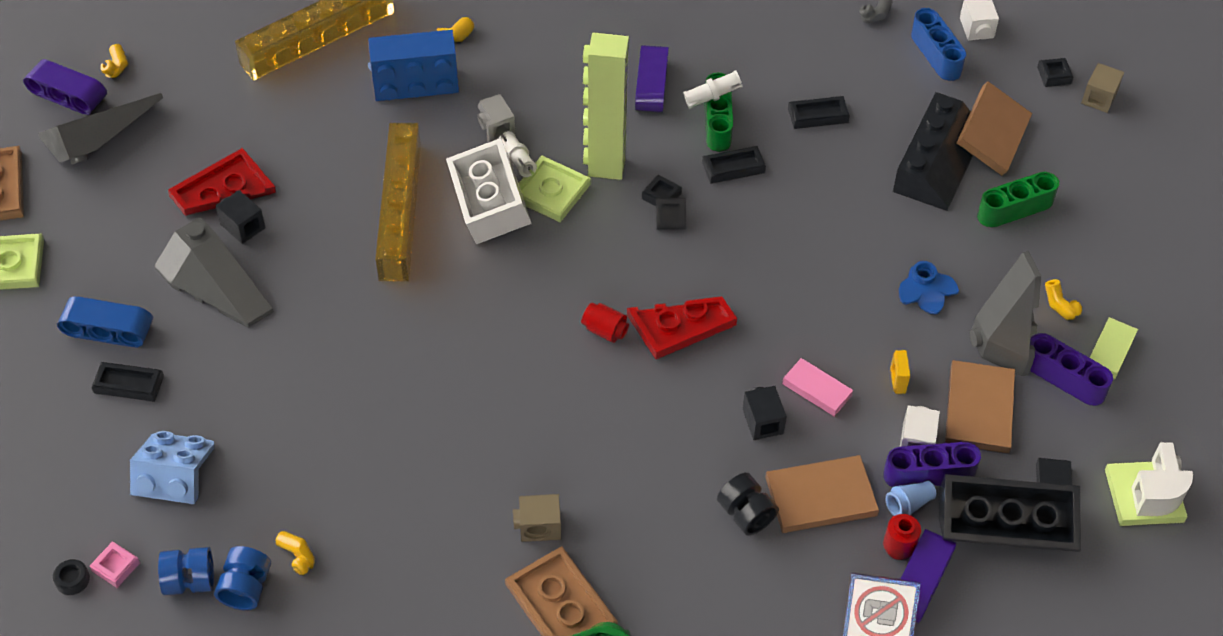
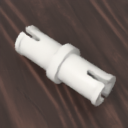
M735 70L715 80L710 78L706 80V84L689 91H684L683 94L689 109H692L712 99L717 101L720 99L719 96L743 86Z
M504 132L503 135L507 141L502 136L499 138L502 139L512 165L516 166L521 176H532L528 167L535 173L537 165L530 158L529 150L518 141L513 132Z

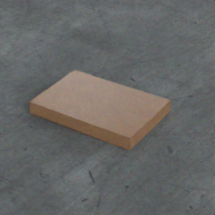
M988 81L979 92L957 144L1002 176L1011 165L1032 113Z
M20 146L0 148V221L24 217L22 151Z
M952 360L945 443L969 442L982 450L1002 453L1010 452L1015 369Z
M860 455L766 472L765 478L771 498L779 507L777 518L782 533L878 516L879 509Z
M562 546L505 579V585L541 636H571L588 630L600 622L618 624L613 614Z

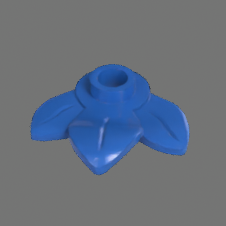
M920 261L912 266L909 270L908 278L902 281L899 287V298L904 305L917 302L922 310L930 314H939L941 312L945 296H954L959 293L954 279L948 275L938 273L935 265L928 261Z

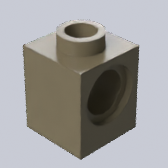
M1097 63L1086 86L1081 104L1108 113L1119 90L1124 72Z
M559 494L519 496L520 509H513L514 529H521V542L561 540Z

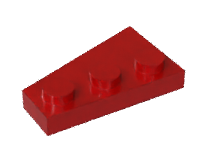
M241 148L168 189V193L182 213L187 216L215 209L216 205L224 198L231 196L238 190L249 199L274 194L276 193V188L247 152Z
M722 296L687 300L684 305L667 307L666 303L655 304L652 309L638 310V307L627 308L629 320L655 359L664 357L737 325L736 315Z

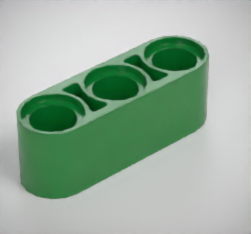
M719 72L712 73L708 75L706 80L712 78V80H715L722 76H725L726 74ZM732 92L719 96L720 99L717 101L712 99L704 102L706 144L713 151H726L731 146L733 132Z
M1044 171L988 189L981 198L977 213L978 221L986 227H998L1051 208L1059 188L1058 177Z

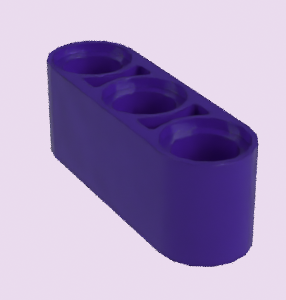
M641 45L635 110L663 112L669 47Z
M46 59L40 60L23 79L25 87L33 94L85 115H89L107 95L104 85L95 78Z
M1038 333L1031 337L1030 346L1033 345L1035 348V358L1030 369L1032 373L1085 404L1097 406L1105 401L1113 382V374L1108 368L1051 335Z
M969 442L896 447L887 456L883 478L889 486L895 487L923 483L925 481H930L934 486H940L945 474L975 477L981 460V452L978 447Z
M928 529L924 530L897 584L916 588L911 620L918 624L927 610L957 545L954 541L943 540L941 535Z

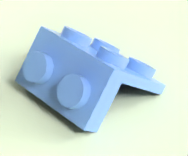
M169 431L153 433L130 459V495L195 504L199 495V468L214 450V441L207 440L198 435L188 437L174 435Z

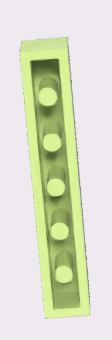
M592 33L590 45H584L583 63H588V66L584 67L583 84L588 85V87L584 88L583 105L588 106V108L584 109L583 125L588 126V128L584 129L583 145L588 147L584 148L583 164L588 165V177L622 180L626 159L629 36Z

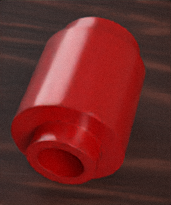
M590 303L585 309L581 324L586 326L588 331L612 343H615L618 339L622 340L629 329L627 315L602 303Z
M897 514L889 520L883 546L890 557L896 560H904L912 556L921 535V525L918 520L908 514Z

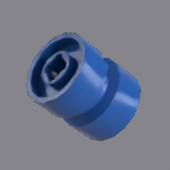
M235 546L230 548L223 566L225 573H222L219 577L214 591L215 598L222 604L234 609H255L263 590L262 583L265 582L271 566L270 558L261 551L250 547Z
M210 547L189 549L187 554H184L181 550L160 552L158 575L163 596L183 594L186 588H189L192 593L213 591L214 562ZM192 568V574H188V569Z

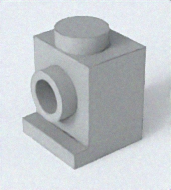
M501 94L485 98L479 102L478 109L480 113L477 114V118L483 130L487 129L488 143L499 139L500 136L506 139L503 135L504 132L510 131L515 134V117Z

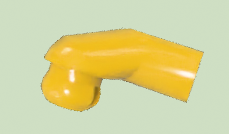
M462 17L451 28H437V31L453 30L454 42H462L474 30V22L468 17Z
M113 44L109 48L112 60H105L107 66L103 63L101 64V71L108 78L118 77L128 66L127 57L120 44Z
M1053 279L1045 283L1049 306L1067 320H1074L1075 316L1082 314L1080 302L1076 300L1068 302L1064 299L1059 280Z
M286 531L278 533L276 545L293 552L296 557L291 564L294 571L300 575L307 574L308 570L313 569L315 565V557L306 540Z

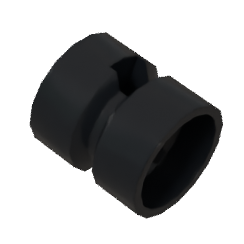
M744 472L732 478L722 487L717 495V501L729 515H734V521L747 536H751L766 528L775 519L779 512V507L767 493H761V486L750 473Z

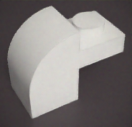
M1160 442L1152 458L1154 470H1139L1131 487L1137 516H1163L1174 512L1181 505L1192 484L1193 472L1181 471V458L1175 454L1173 443Z

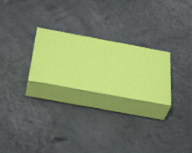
M1109 317L1090 358L1108 368L1113 374V379H1116L1138 329Z

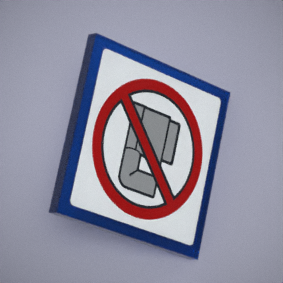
M851 573L843 636H913L921 582Z

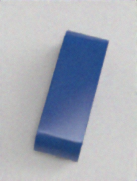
M931 8L917 10L911 32L913 41L942 79L948 81L959 79L966 58L965 49L935 10Z
M73 296L68 299L57 322V328L63 334L74 338L138 348L145 341L153 322V316L148 310L138 306Z

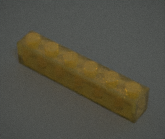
M320 0L235 40L239 64L254 81L394 13L393 0Z
M418 123L389 124L375 258L379 281L409 282L421 151Z

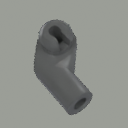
M879 0L876 8H873L870 4H868L867 8L863 5L859 10L861 20L868 24L885 20L893 0Z

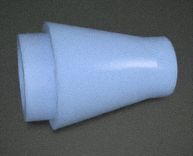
M930 481L895 486L886 495L887 508L893 516L897 514L911 515L923 505L936 498V489Z

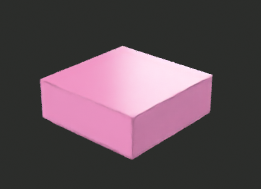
M112 541L93 561L90 568L93 573L118 588L140 562L138 557Z

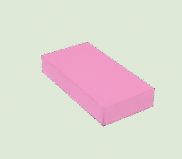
M802 358L785 375L782 383L834 417L852 397L853 393L851 388Z

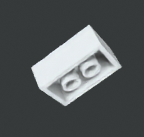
M501 138L446 159L465 223L476 244L532 224L511 159Z

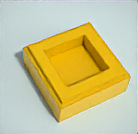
M895 350L890 367L893 392L895 394H906L910 380L907 351Z

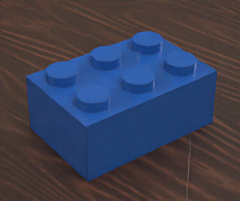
M453 30L368 38L376 101L459 93Z

